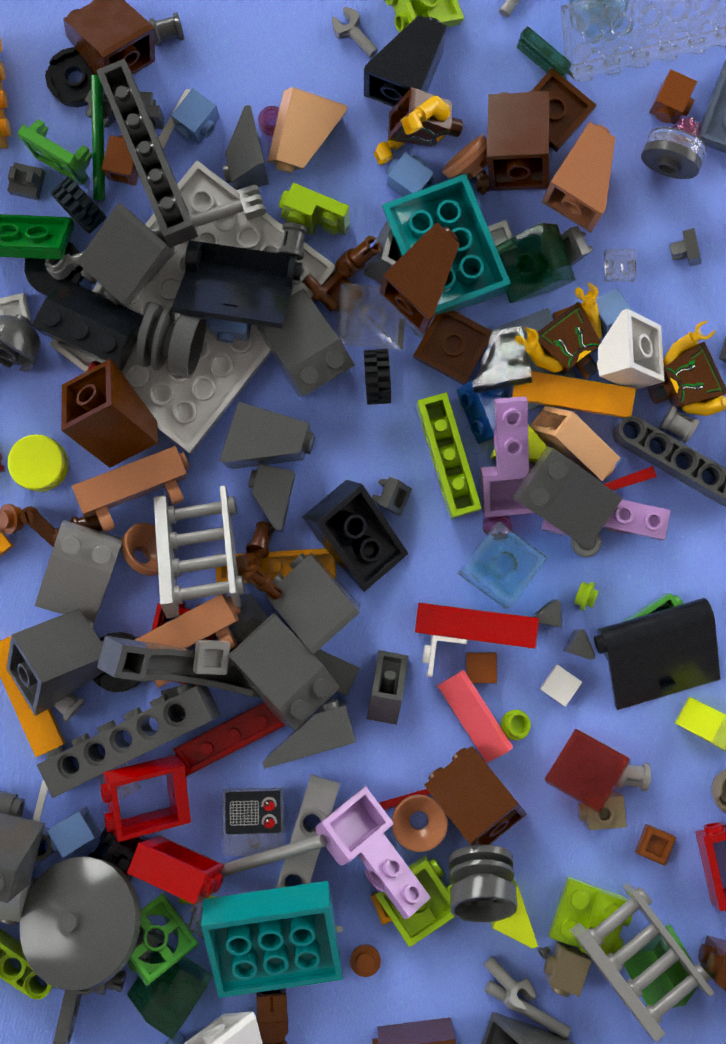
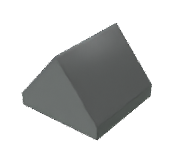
M556 599L550 600L531 617L540 618V624L561 627L560 601Z
M584 629L574 630L563 651L582 658L594 659L595 653Z

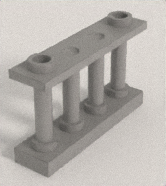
M219 486L221 501L182 508L170 506L166 495L154 497L160 605L167 618L178 617L179 604H183L185 600L230 593L234 606L241 607L240 595L245 594L243 576H238L232 515L237 514L235 498L234 496L229 497L226 486ZM222 513L223 527L183 534L173 532V524H177L178 520ZM225 540L226 554L179 561L178 558L175 559V550H179V546ZM227 566L228 581L181 588L180 585L177 586V577H181V573Z
M626 883L623 889L631 899L596 928L590 927L587 930L578 923L569 931L646 1033L657 1042L666 1034L659 1025L662 1021L661 1017L697 986L708 996L713 995L715 992L707 983L711 978L698 963L695 966L649 907L652 901L641 887L635 889ZM639 909L650 924L615 954L610 952L606 955L600 947L604 943L602 939ZM659 935L669 950L634 980L629 978L626 981L619 973L623 969L622 965ZM679 961L689 975L653 1006L649 1004L645 1007L639 999L643 995L641 991L675 962Z

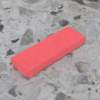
M464 669L437 685L486 763L509 752L513 748Z

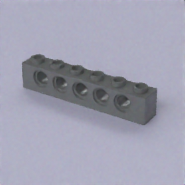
M122 59L96 70L167 243L172 248L198 237V233L126 60Z
M187 683L177 688L178 695L171 699H168L167 694L149 702L152 708L144 712L139 707L124 714L125 721L118 725L112 720L98 727L99 734L92 738L86 733L72 740L73 747L65 751L63 746H60L45 753L47 760L37 764V767L51 797L54 798L103 774V772L110 771L219 717L221 714L208 687ZM177 704L185 709V718L177 715L175 709ZM150 717L158 722V731L151 728L149 724ZM124 730L130 733L132 737L131 744L125 741L123 737ZM98 744L104 747L105 756L98 752ZM72 756L78 760L79 769L74 767Z

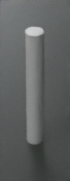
M489 980L484 991L504 1003L506 989ZM518 997L526 1006V1009L520 1013L564 1039L568 1037L571 1030L570 1027Z

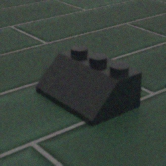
M65 280L45 298L32 326L41 334L102 363L111 359L120 371H123L137 342L139 328L144 315L121 304L115 305L108 298L70 280Z

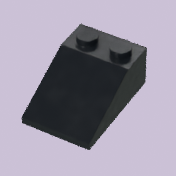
M345 480L302 516L318 541L364 592L409 554L361 483Z

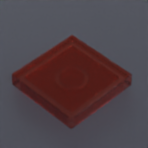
M575 728L545 777V782L600 814L629 765L630 758Z

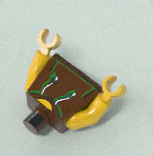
M411 87L389 112L388 142L383 141L379 143L374 152L378 164L383 165L394 158L391 149L396 151L405 143L435 146L446 135L458 138L463 129V121L452 117L453 104L451 101Z
M587 282L589 291L585 296L581 288H576L575 295L583 300L582 304L577 302L538 332L535 329L524 327L528 335L526 340L519 335L515 337L516 343L525 346L526 352L537 367L553 373L560 372L564 375L576 366L586 380L598 372L597 363L591 357V354L598 349L602 338L601 319L596 301L598 289L595 285Z
M705 320L698 323L695 327V332H689L673 343L664 356L665 382L648 389L654 404L669 399L671 406H675L677 409L682 408L687 414L709 416L726 410V397L724 396L726 395V386L705 341L699 343L700 339L706 340L715 334V330L709 333V335H703L701 332L702 325L709 321Z

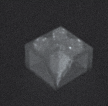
M341 283L337 336L343 345L403 350L406 318L380 293L381 286Z

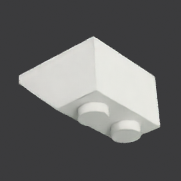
M629 309L622 310L598 346L597 368L599 376L621 386L636 388V390L665 382L661 325Z

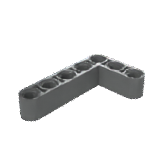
M629 416L614 427L613 438L620 446L726 507V468L639 417ZM624 425H630L634 428L636 434L634 439L627 438L624 435ZM650 440H656L660 443V454H655L650 450ZM677 455H681L686 459L687 466L685 470L680 469L676 465L675 459ZM704 470L709 471L713 477L711 485L706 484L702 479Z

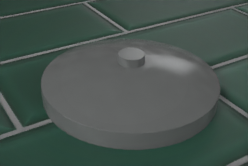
M74 857L60 861L48 868L36 880L27 894L20 918L21 946L32 970L46 983L64 990L90 989L112 979L130 959L139 937L141 912L136 891L129 878L118 867L99 858Z

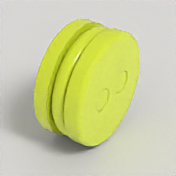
M35 434L21 438L13 445L8 455V470L11 477L17 484L32 491L45 492L56 488L62 483L68 472L69 462L64 448L58 442L44 435Z

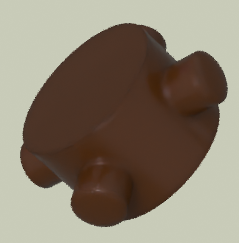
M484 170L481 171V174H477V192H480L481 195L489 192L490 186L489 174Z

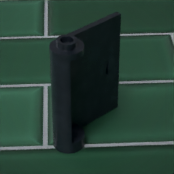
M189 240L185 256V273L174 299L172 312L282 329L295 281L301 280L303 263H299L298 257L294 255Z
M706 598L599 628L597 630L598 635L594 636V643L598 653H604L608 660L614 703L617 710L721 680L715 617L711 605Z

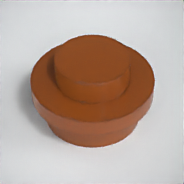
M5 504L1 507L0 528L4 533L14 534L23 528L24 523L20 519L22 511L20 507H16L13 504Z
M363 944L353 950L350 957V965L357 975L369 977L379 970L381 957L375 947Z

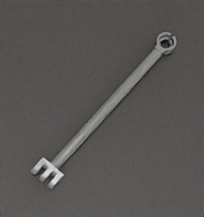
M251 185L237 190L240 200L192 215L191 219L194 226L198 227L243 211L247 221L263 216L266 213V209L263 205L262 197L259 195L258 186ZM160 226L150 229L160 239L164 238ZM83 252L74 255L66 254L62 260L46 259V270L52 278L57 280L64 279L69 276L71 271L76 270L75 267L80 266L77 261Z

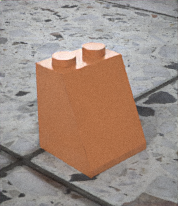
M589 121L551 180L542 200V203L590 233L604 213L607 204L615 137L610 134L606 127L599 124L595 125Z

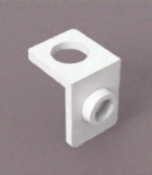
M431 635L430 645H424L422 663H428L426 675L428 677L433 675L437 641L467 644L468 640Z

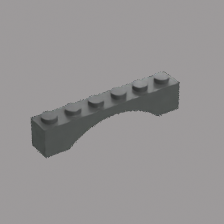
M105 635L97 668L114 678L143 682L152 680L185 682L261 698L230 659L228 660L227 675L196 674L193 672L195 650Z

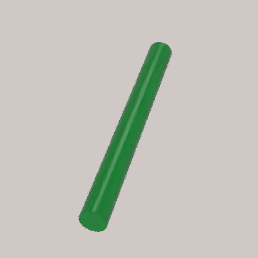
M91 75L93 200H105V174L102 171L105 157L103 86L98 75Z

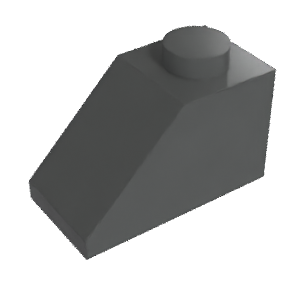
M258 464L257 471L252 470L249 487L253 488V496L275 530L283 532L296 474L291 470Z
M378 651L367 713L368 720L397 725L403 698L408 655Z

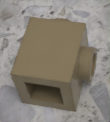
M618 791L581 794L582 803H578V817L580 822H584V825L589 830L627 827L624 796Z
M557 941L553 955H548L544 965V974H546L545 977L552 987V991L565 997H569L570 994L580 997L592 962L588 954L581 952L580 949Z

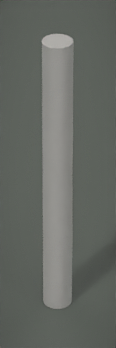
M321 834L224 863L221 874L228 876L326 846V839Z

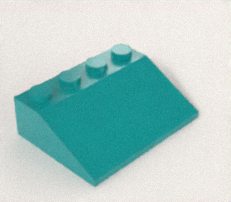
M466 174L382 204L383 212L401 256L436 222L443 228H450L458 238L457 242L460 245L434 315L480 304L507 292L511 282Z
M328 881L203 899L201 928L219 998L343 980L334 910Z

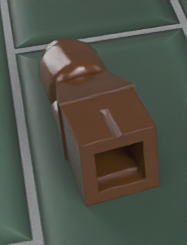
M286 988L257 992L256 1016L262 1043L287 1044L285 1036L288 1034Z

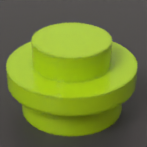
M581 583L574 604L580 606V610L585 611L587 606L593 608L599 591L594 589L596 583Z
M515 709L503 715L501 728L508 739L521 740L529 734L531 722L523 711Z

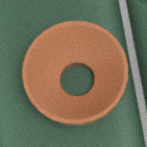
M482 134L471 141L443 167L441 172L448 179L463 174L467 175L468 180L475 177L487 165L486 137Z
M137 523L130 527L122 538L121 552L127 564L138 573L149 576L158 575L155 525ZM134 551H142L147 557V563L139 562L134 556Z
M416 794L403 799L395 808L392 816L394 823L392 830L396 840L403 847L414 852H425L437 847L447 832L448 820L446 813L434 798L427 795ZM416 811H422L428 817L426 826L420 829L414 828L410 824V816Z

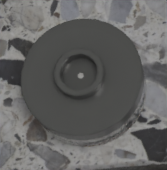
M659 127L649 133L641 159L647 167L659 174L676 179H690L698 175L707 148L698 137L689 132L671 127Z

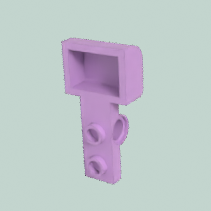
M526 396L494 399V447L497 466L480 467L481 503L484 517L535 513L512 497L536 463H529L528 400Z
M622 499L603 528L618 533L635 534L665 540L671 510ZM543 519L542 531L570 537Z
M365 786L316 826L317 835H324L326 839L325 847L339 865L342 866L350 862L358 855L367 868L365 874L370 884L376 890L385 892L402 917L406 919L412 916L431 897L384 835V832L394 823L367 786Z

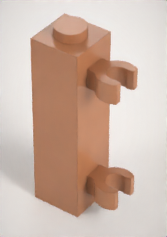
M176 446L74 484L72 489L84 518L96 514L105 533L115 529V524L108 510L110 508L164 487L172 506L183 502L184 497L177 482L186 479V470L190 469L184 452L178 453Z
M220 594L135 640L187 649L196 644V640H204L216 633L219 641L230 643L231 650L238 646L228 626L239 621L237 614L241 611L239 607L234 606L231 597L228 598L226 594ZM154 680L158 688L171 682Z

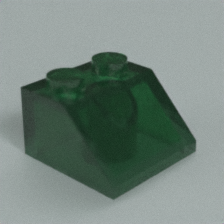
M539 223L496 245L511 282L506 292L510 303L546 294L576 281L557 224Z
M166 944L171 952L174 953L175 949ZM154 952L150 958V964L164 962L159 952ZM185 956L148 986L138 976L128 991L127 996L148 1024L173 1040L208 987L212 974Z

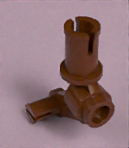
M368 236L355 249L350 248L344 252L335 263L336 272L323 285L311 273L301 282L313 293L312 297L315 301L319 299L329 312H332L339 303L327 291L341 276L351 278L357 271L363 270L366 262L381 252L380 242L378 241L370 248V244L376 238Z
M25 507L20 513L21 521L24 524H28L54 547L60 527L55 529L35 507ZM96 514L87 518L73 516L70 522L98 531L103 530Z
M259 521L255 526L256 529L251 542L246 545L247 552L236 557L238 576L242 575L243 579L254 585L260 592H266L273 600H276L282 595L280 594L282 589L273 583V578L268 573L260 571V559L268 557L270 553L268 546L275 528L271 527L272 524Z

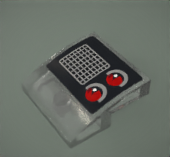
M283 787L223 789L222 833L224 856L254 855L285 845Z

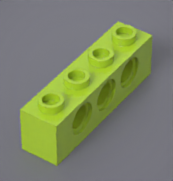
M447 392L417 400V412L449 519L452 520L479 512L482 507Z

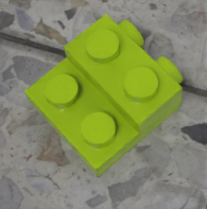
M385 0L388 6H393L396 14L394 22L398 32H401L418 15L425 18L434 17L447 27L460 25L464 20L457 0Z
M294 182L290 190H285L280 198L279 208H282L281 217L286 219L287 222L302 224L308 227L309 233L313 235L318 225H321V228L329 234L337 235L340 233L346 235L350 226L348 205Z
M426 855L408 866L431 897L412 916L404 919L385 892L375 891L377 899L409 948L455 917L451 913L450 887L452 884L446 887L441 879V876L445 874L435 858L429 861Z
M568 876L548 935L552 939L577 947L581 952L586 953L569 930L578 923L587 930L590 927L596 928L625 904L628 899L622 895ZM633 914L602 939L604 943L600 947L606 955L610 952L615 954L622 948L623 938L619 936L623 925L629 926Z

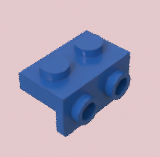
M499 372L473 379L457 389L460 404L464 409L471 431L478 444L494 437V399L509 398Z

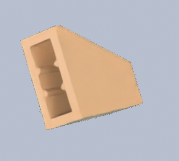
M294 87L284 90L267 162L276 164L275 169L285 173H293V170L303 169L346 113L347 106Z
M545 406L529 425L545 444L563 454L589 474L600 479V481H603L614 471L616 463L620 460V457L572 411Z

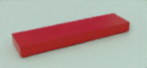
M418 602L415 633L536 649L540 618Z
M263 702L175 747L173 750L185 765V774L188 776L282 728L285 724L280 722L266 703Z

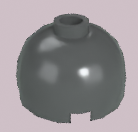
M18 314L15 316L0 315V364L11 368L14 363L21 366L19 371L24 372L31 371L41 351L39 335L31 326L32 323L28 318Z

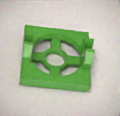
M39 119L30 128L25 125L21 126L17 134L34 158L64 176H69L76 183L84 185L88 179L85 170L93 155L89 152L90 149L82 145L75 154H72L46 138L49 128L45 126V122Z
M163 893L140 910V927L144 931L143 942L135 947L128 960L130 970L134 973L137 972L146 986L199 945ZM147 916H163L167 924L164 926L152 925ZM157 929L163 933L164 943L160 947L154 948L148 944L147 934L149 931ZM172 931L178 937V945L174 953L166 945L168 935ZM149 950L159 952L164 962L150 964L142 961L139 957Z

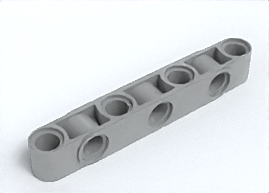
M311 774L290 844L318 836L316 828H309L305 824L304 818L307 815L314 814L323 821L332 813L340 786L339 782ZM321 848L285 858L276 888L288 887L286 878L292 874L300 876L302 884L310 883Z

